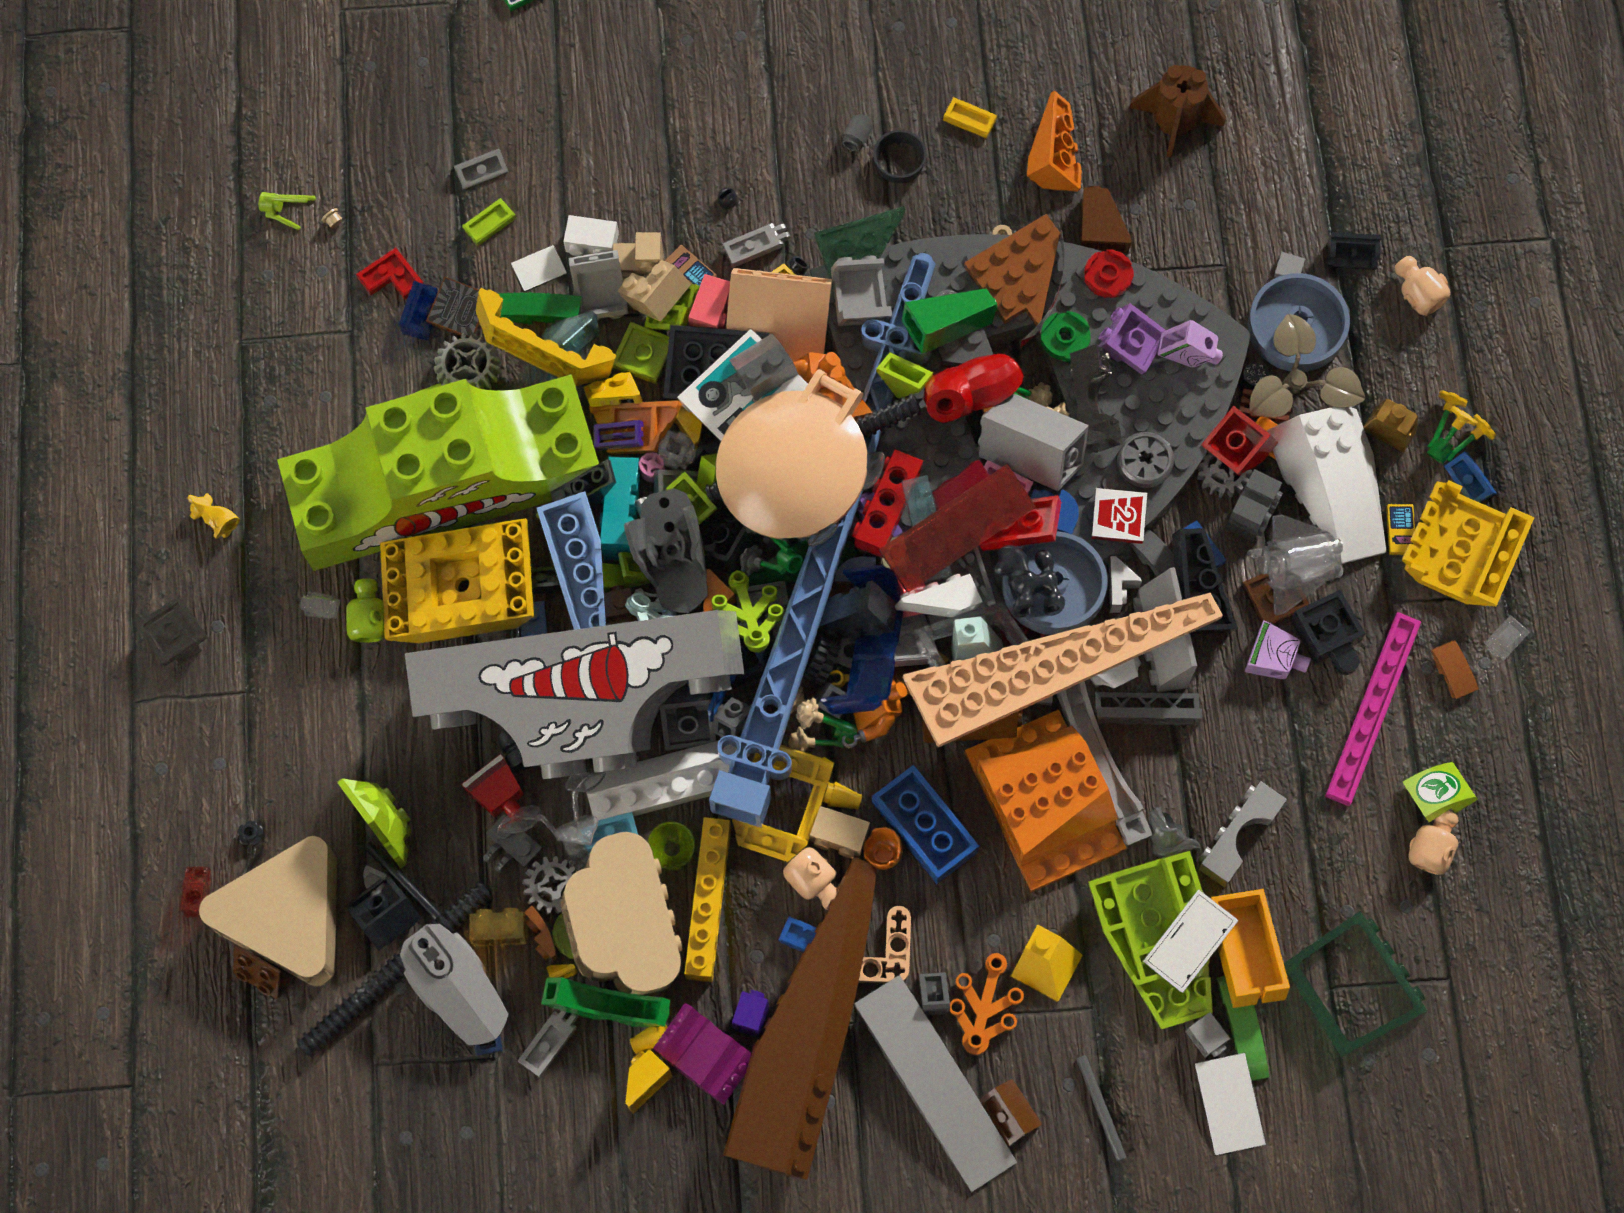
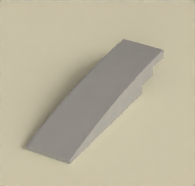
M900 975L854 1003V1006L868 1026L870 1033L883 1051L886 1060L971 1193L1017 1163L979 1099Z

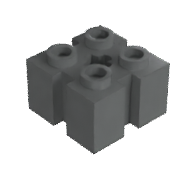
M1254 469L1232 511L1225 529L1251 542L1254 541L1256 535L1262 536L1283 494L1279 491L1282 482Z

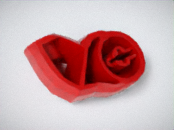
M993 354L976 357L957 367L947 368L933 375L925 385L923 399L931 418L942 423L950 422L967 416L976 410L1000 404L1017 391L1022 384L1024 376L1018 363L1008 355Z

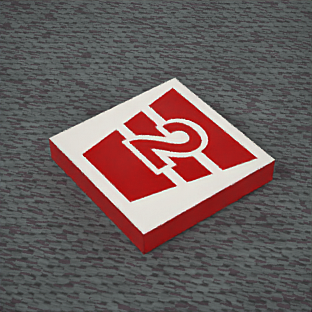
M1096 488L1091 539L1143 544L1147 493Z

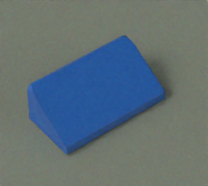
M1463 452L1444 466L1454 482L1463 486L1461 492L1465 497L1482 503L1497 494L1468 452Z

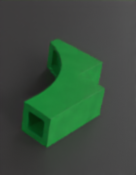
M556 977L546 979L541 1005L593 1020L609 1019L632 1027H665L666 1020L669 1017L670 1000L662 997L608 990Z

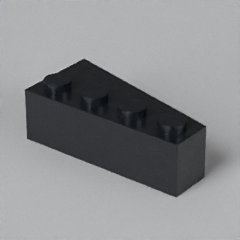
M1205 528L1177 530L1172 534L1174 564L1182 600L1211 593L1223 615L1221 619L1191 632L1190 635L1230 633L1237 630L1238 626L1236 620L1233 619L1230 610L1231 605L1229 599L1226 598L1222 586L1223 581L1220 573L1218 574Z

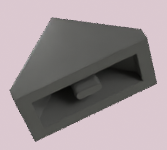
M946 972L919 974L921 1009L926 1016L949 1014L950 1000Z

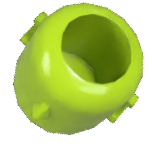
M374 579L357 580L354 584L357 598L351 600L346 607L347 635L349 639L355 642H377L385 638L384 604L382 599L376 598L379 587Z

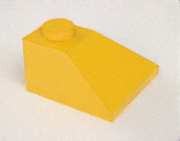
M1037 925L1011 977L1058 1002L1083 955L1062 937Z
M650 1049L646 1053L643 1051L639 1052L631 1060L633 1065L629 1068L625 1103L633 1114L673 1077L668 1066Z

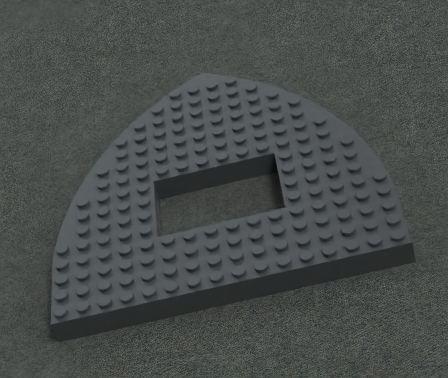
M974 234L917 239L851 258L852 260H861L866 256H876V259L884 258L885 264L882 266L886 304L891 306L893 312L914 255L919 253L928 254L936 264L925 299L979 290V287L964 268V262L1010 235ZM1059 241L1042 319L1053 304L1059 290L1058 298L1050 315L1059 312L1058 314L1066 313L1067 311L1080 314L1089 324L1091 341L1087 351L1082 356L1067 363L1053 358L1041 346L1042 327L1035 334L1059 403H1066L1065 409L1069 413L1068 417L1085 423L1089 427L1083 466L1059 491L1033 481V486L1026 500L1031 499L1034 489L1049 491L1054 496H1059L1062 489L1071 494L1077 502L1079 516L1073 535L1089 543L1100 555L1106 566L1109 564L1111 556L1119 557L1131 546L1127 542L1091 539L1096 488L1147 493L1144 532L1155 525L1197 473L1199 465L1208 453V450L1201 444L1227 414L1243 368L1250 333L1235 319L1196 293L1134 262H1131L1134 270L1133 281L1130 288L1124 294L1115 298H1104L1095 295L1088 289L1084 281V268L1088 259L1094 253L1099 252V250L1064 242L1065 262L1063 270V252L1061 241ZM835 262L810 269V277L832 279L831 267ZM832 283L827 332L834 353L840 358L841 366L845 369L846 377L855 389L864 393L878 352L863 346L861 341L862 325L838 326ZM912 295L906 297V299L912 301L917 299ZM1132 304L1165 330L1189 320L1196 322L1218 336L1217 349L1222 351L1223 356L1217 365L1207 362L1197 367H1189L1161 357L1157 352L1146 373L1140 374L1124 361L1120 360L1117 362L1099 349L1098 346L1101 341L1098 337L1106 327L1110 328L1113 323L1110 317L1118 307L1122 308ZM995 312L993 323L983 328L990 347H994L1026 337L1035 329L1036 325L1026 312L1006 324ZM1067 331L1065 334L1059 333L1062 340L1071 339L1070 332ZM869 332L867 334L869 337L878 336V334L875 332ZM899 339L891 340L893 344L902 343ZM937 349L931 350L929 361L919 364L933 372V375L948 368L947 365H942ZM924 386L919 393L913 394L921 408V415L915 414L912 419L908 417L905 422L901 420L898 425L892 424L891 428H884L880 435L872 465L877 478L882 479L885 472L882 470L884 461L887 456L892 457L895 449L923 460L921 474L898 525L903 531L910 563L909 573L910 575L919 576L925 586L934 582H938V585L946 583L947 578L956 574H960L962 577L970 573L962 567L952 550L944 547L943 541L945 540L942 537L944 534L936 522L931 521L929 518L930 513L923 503H919L917 496L937 489L946 480L958 476L972 462L978 459L981 463L982 461L966 416L945 423L931 418L923 399ZM894 394L891 401V405H893L894 401L898 400V402L902 401L901 398H897ZM1139 432L1155 433L1163 437L1170 444L1174 453V464L1169 477L1163 483L1155 487L1142 488L1130 484L1121 475L1117 465L1118 452L1122 443L1133 434ZM1142 455L1140 462H1146L1147 464H1149L1151 458H1145L1144 455ZM898 477L890 479V481L894 484H900L903 482L902 479ZM884 499L887 506L893 504L891 500ZM999 549L989 550L1001 602L988 606L986 603L988 600L980 588H977L982 603L975 610L953 618L925 614L932 636L953 631L956 619L982 617L984 621L997 618L998 615L1009 610L1003 597V576L997 575L994 570L995 565L999 562Z

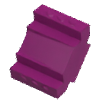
M684 1003L653 1048L672 1067L723 1105L746 1074L751 1053L723 1033L687 1003Z

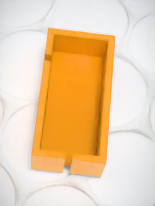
M1264 889L1211 897L1215 903L1238 920L1218 946L1233 1008L1256 1005L1258 999H1261L1262 1003L1286 1000L1290 986Z

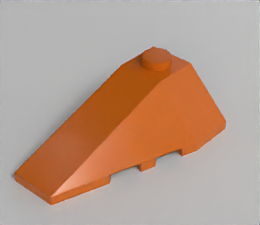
M1056 91L1050 94L1028 157L1027 176L1043 189L1077 192L1081 190L1082 170L1081 164L1076 163L1075 152L1078 151L1077 143L1073 142L1071 131L1074 130L1071 106Z

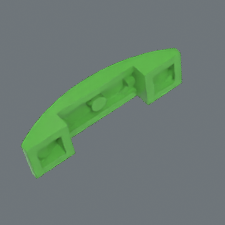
M1225 976L1217 977L1216 980L1222 1004H1225L1237 1055L1245 1053L1251 1082L1269 1078L1264 1043L1254 1005L1233 1008Z

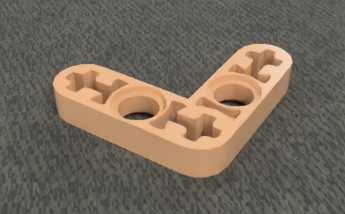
M895 906L888 912L886 958L863 957L858 983L886 984L894 979V973L887 972L886 978H881L883 972L881 963L887 964L886 969H894L895 965H900V969L905 970V973L900 974L904 982L908 978L911 916L905 907ZM897 912H901L902 917L907 918V920L901 923V931L907 930V934L901 932L890 933V930L896 931V921L891 920V917H896ZM895 938H901L905 941L906 947L901 952H895L890 946L891 941ZM868 963H873L878 967L877 975L871 978L863 973V968Z

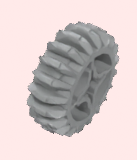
M462 333V339L458 340L453 336L451 344L444 341L445 349L438 348L439 356L434 359L436 364L434 371L435 374H438L436 376L437 381L445 385L463 379H471L467 380V382L472 386L491 390L490 382L497 383L496 375L501 373L499 367L501 359L498 357V350L493 348V345L487 343L485 337L481 336L477 339L474 333L470 335V338H467L466 334ZM455 358L457 364L453 367V371L449 374V365L451 361ZM486 358V367L484 371L480 373L479 367L482 364V360Z

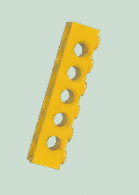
M705 817L703 820L685 965V977L687 980L713 982L731 834L730 820Z

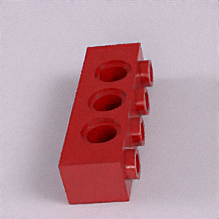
M896 449L892 457H886L882 470L885 471L882 479H876L872 489L875 495L872 501L867 500L862 512L865 517L862 523L857 522L852 536L855 537V547L879 557H884L921 474L923 460ZM898 477L902 479L903 482L900 484H894L890 481V479ZM884 499H889L893 502V504L890 506H884L880 503V501ZM874 521H879L883 526L881 528H873L870 524Z

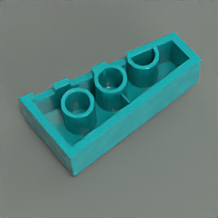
M609 457L608 459L611 460L616 484L602 500L604 508L603 513H600L601 536L599 537L604 560L619 561L618 553H631L624 524L628 521L636 520L638 515L636 501L639 499L640 485L639 458Z

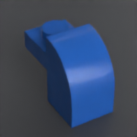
M1034 489L1031 499L1054 495L1046 490L1038 491ZM1062 489L1059 495L1061 508L1057 531L1073 535L1079 516V509L1073 496Z

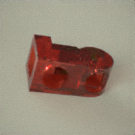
M188 866L186 868L180 911L186 918H201L199 914L200 904L210 894V867Z

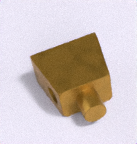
M1385 399L1373 410L1363 428L1366 433L1404 453L1417 431L1418 416L1408 410L1403 404H1397L1389 399Z

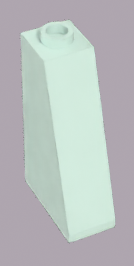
M982 617L956 619L954 621L951 644L953 661H962L976 657L979 654H988L1002 650V640Z

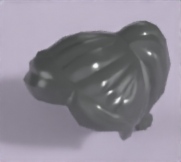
M1153 807L1152 811L1149 812L1148 825L1153 834L1150 838L1153 841L1152 852L1156 857L1164 858L1192 851L1193 849L1200 850V844L1196 839L1188 838L1181 831L1183 825L1175 823L1167 812L1161 811L1160 807Z

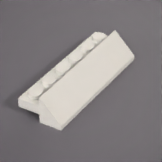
M719 741L639 761L637 766L583 776L594 822L632 812L633 816L711 796L719 770L728 773L730 765L723 763L719 758L717 749ZM728 745L724 747L723 752L731 755L736 752L737 748L733 745Z

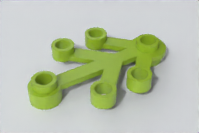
M735 571L730 575L728 584L729 589L734 594H737L741 609L727 603V598L724 595H715L712 598V609L735 611L737 619L747 625V628L738 625L739 637L744 639V644L750 651L761 652L766 649L770 642L768 633L777 622L783 619V607L773 604L768 608L767 619L760 627H758L757 623L758 618L769 604L776 601L777 588L772 585L763 587L762 597L752 607L748 595L749 578L744 572Z

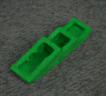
M498 293L503 298L500 318L504 317L515 323L531 325L533 321L555 324L556 320L579 322L583 301L582 296L552 293Z

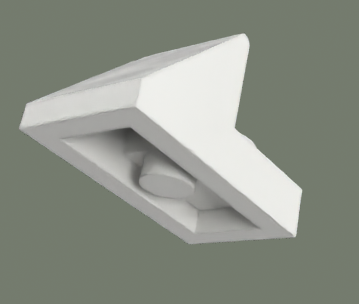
M1111 556L1108 564L1110 613H1120L1122 605L1127 603V590L1122 588H1140L1142 580L1116 556Z

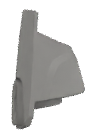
M426 924L405 940L400 953L406 969L404 975L423 1003L430 1010L436 1012L466 1044L479 1045L495 1040L506 1023L508 1013L486 976L485 966L469 944L457 932L453 934L441 924ZM421 938L428 940V947L425 949L418 946V940ZM436 959L444 961L445 966L443 969H435L434 961Z

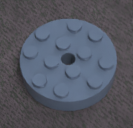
M1293 273L1279 276L1260 289L1255 296L1248 315V331L1252 345L1264 360L1280 369L1292 371L1296 355L1288 357L1280 354L1273 342L1276 328L1288 314L1304 319L1312 327L1316 336L1314 350L1310 354H1300L1298 370L1307 372L1319 369L1337 356L1348 335L1350 316L1345 300L1331 284L1313 275Z
M1057 531L1055 541L1017 546L1027 555L1029 561L1028 568L1035 574L1041 573L1035 562L1036 553L1040 550H1047L1052 554L1054 559L1053 572L1057 576V581L1060 582V585H1057L1065 598L1064 609L1057 615L1047 616L1043 610L1045 596L1039 593L1033 597L1034 607H1030L1031 613L1025 617H1015L1022 625L1038 633L1054 635L1084 627L1096 617L1105 598L1107 573L1100 555L1089 543L1075 535ZM1003 576V597L1009 611L1014 616L1012 612L1013 605L1018 596L1009 583V576Z

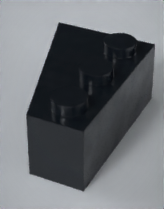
M869 581L865 588L859 590V588L854 587L850 590V594L843 596V594L839 593L829 597L817 632L832 641L842 638L857 639L860 636L866 635L880 636L883 633L893 632L897 613L895 605L897 603L875 582Z

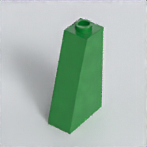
M987 288L905 302L901 322L920 352L927 353L992 324L995 312L997 311V302Z

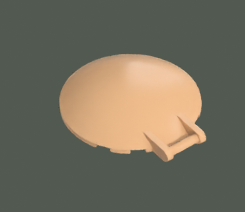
M818 369L804 391H785L769 395L756 401L736 417L724 434L719 446L716 459V479L725 505L739 522L750 530L770 538L797 537L800 539L818 534V531L831 524H836L848 513L857 501L867 475L868 453L866 443L858 424L852 417L863 397V392L844 386L829 378L826 372ZM823 385L847 398L844 405H841L819 393V389Z

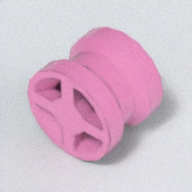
M650 452L643 455L640 459L639 467L642 478L647 482L654 483V471L652 470H665L663 458L657 453Z

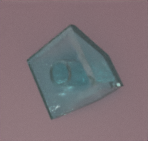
M590 311L560 320L557 324L549 326L544 331L542 339L545 341L551 340L557 343L559 348L578 354L600 335L596 314Z

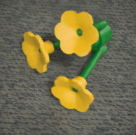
M1440 390L1438 397L1446 401L1443 408L1444 413L1433 439L1427 446L1430 448L1427 454L1439 463L1444 464L1446 460L1451 462L1454 456L1474 439L1477 440L1484 434L1490 440H1493L1496 434L1490 425L1479 415L1476 414L1472 418L1466 412L1455 407H1466L1468 402L1466 399L1455 393ZM1453 412L1456 415V419L1452 423V429L1445 439H1439L1449 414ZM1465 423L1473 426L1476 425L1477 427L1470 432L1471 435L1451 451L1453 445L1449 442L1457 430H1461Z

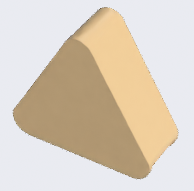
M316 836L307 837L206 896L200 904V917L218 935L312 986L325 985L335 974L337 857L324 840Z

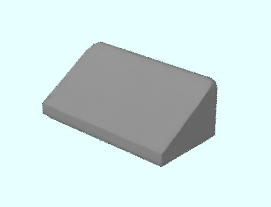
M500 149L454 166L463 189L508 172Z

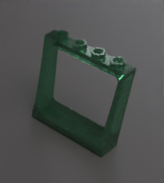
M1361 911L1283 963L1286 973L1342 1058L1427 1012L1422 1003L1426 999L1417 985L1413 988L1407 981L1410 974L1402 963L1398 965L1391 957L1395 954L1394 950L1387 940L1381 942L1376 935L1380 931L1372 918L1366 920ZM1358 925L1363 929L1412 1002L1413 1009L1355 1041H1348L1300 969V964L1343 933Z

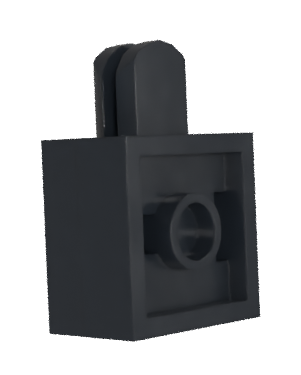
M1338 590L1296 610L1290 621L1313 662L1317 664L1330 658L1339 674L1350 675L1355 672L1360 664V658L1353 646L1359 644L1366 633L1342 591Z

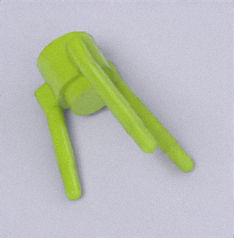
M262 192L258 205L260 211L266 212V218L275 219L296 230H300L301 227L277 215L276 212H281L283 202L306 203L308 200H316V197Z

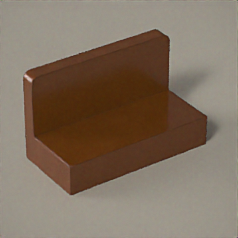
M1013 1079L995 1087L979 1099L1008 1147L1042 1125Z

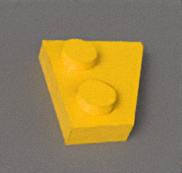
M630 372L618 373L612 378L594 381L590 385L583 387L590 407L620 405L623 399H633L634 404L642 403L641 395Z

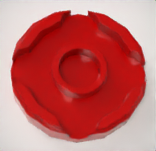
M1115 250L1094 253L1088 259L1084 268V281L1088 289L1095 295L1104 298H1115L1124 294L1130 288L1134 277V270L1130 259L1123 253Z

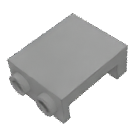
M618 250L569 258L575 296H582L583 300L579 317L580 321L593 323L597 322L600 318L609 317L617 319L623 317L624 314H628L627 302L617 292L623 283Z
M866 256L861 260H852L851 257H843L838 259L831 267L838 326L863 325L864 322L870 319L887 323L892 317L891 306L886 304L882 275V266L885 264L884 258L876 259V256Z

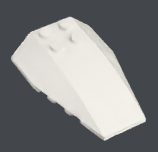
M1331 407L1298 415L1268 429L1267 432L1278 442L1273 452L1287 485L1290 484L1296 492L1295 497L1300 504H1304L1310 513V520L1323 533L1322 538L1339 564L1386 553L1374 454L1357 410L1352 407Z

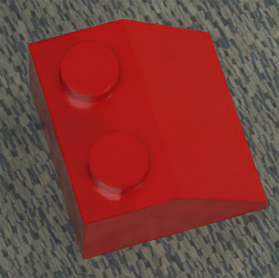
M1233 406L1201 445L1235 473L1241 475L1262 463L1278 442L1271 434Z

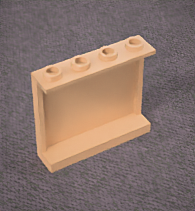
M733 268L730 280L726 329L740 331L752 329L754 332L773 334L793 362L809 352L824 354L832 279Z

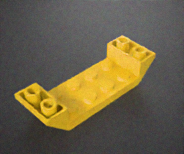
M480 288L475 311L487 343L558 378L572 374L575 386L610 376L616 355L609 348L594 344L586 360H583L576 352H567L559 348L557 343L551 340L545 341L537 337L533 331L521 329L507 318H500L503 298L493 290L486 291Z

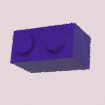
M749 990V993L742 991L732 1021L734 1031L760 1039L769 1011L768 999L764 998L765 994L755 990Z

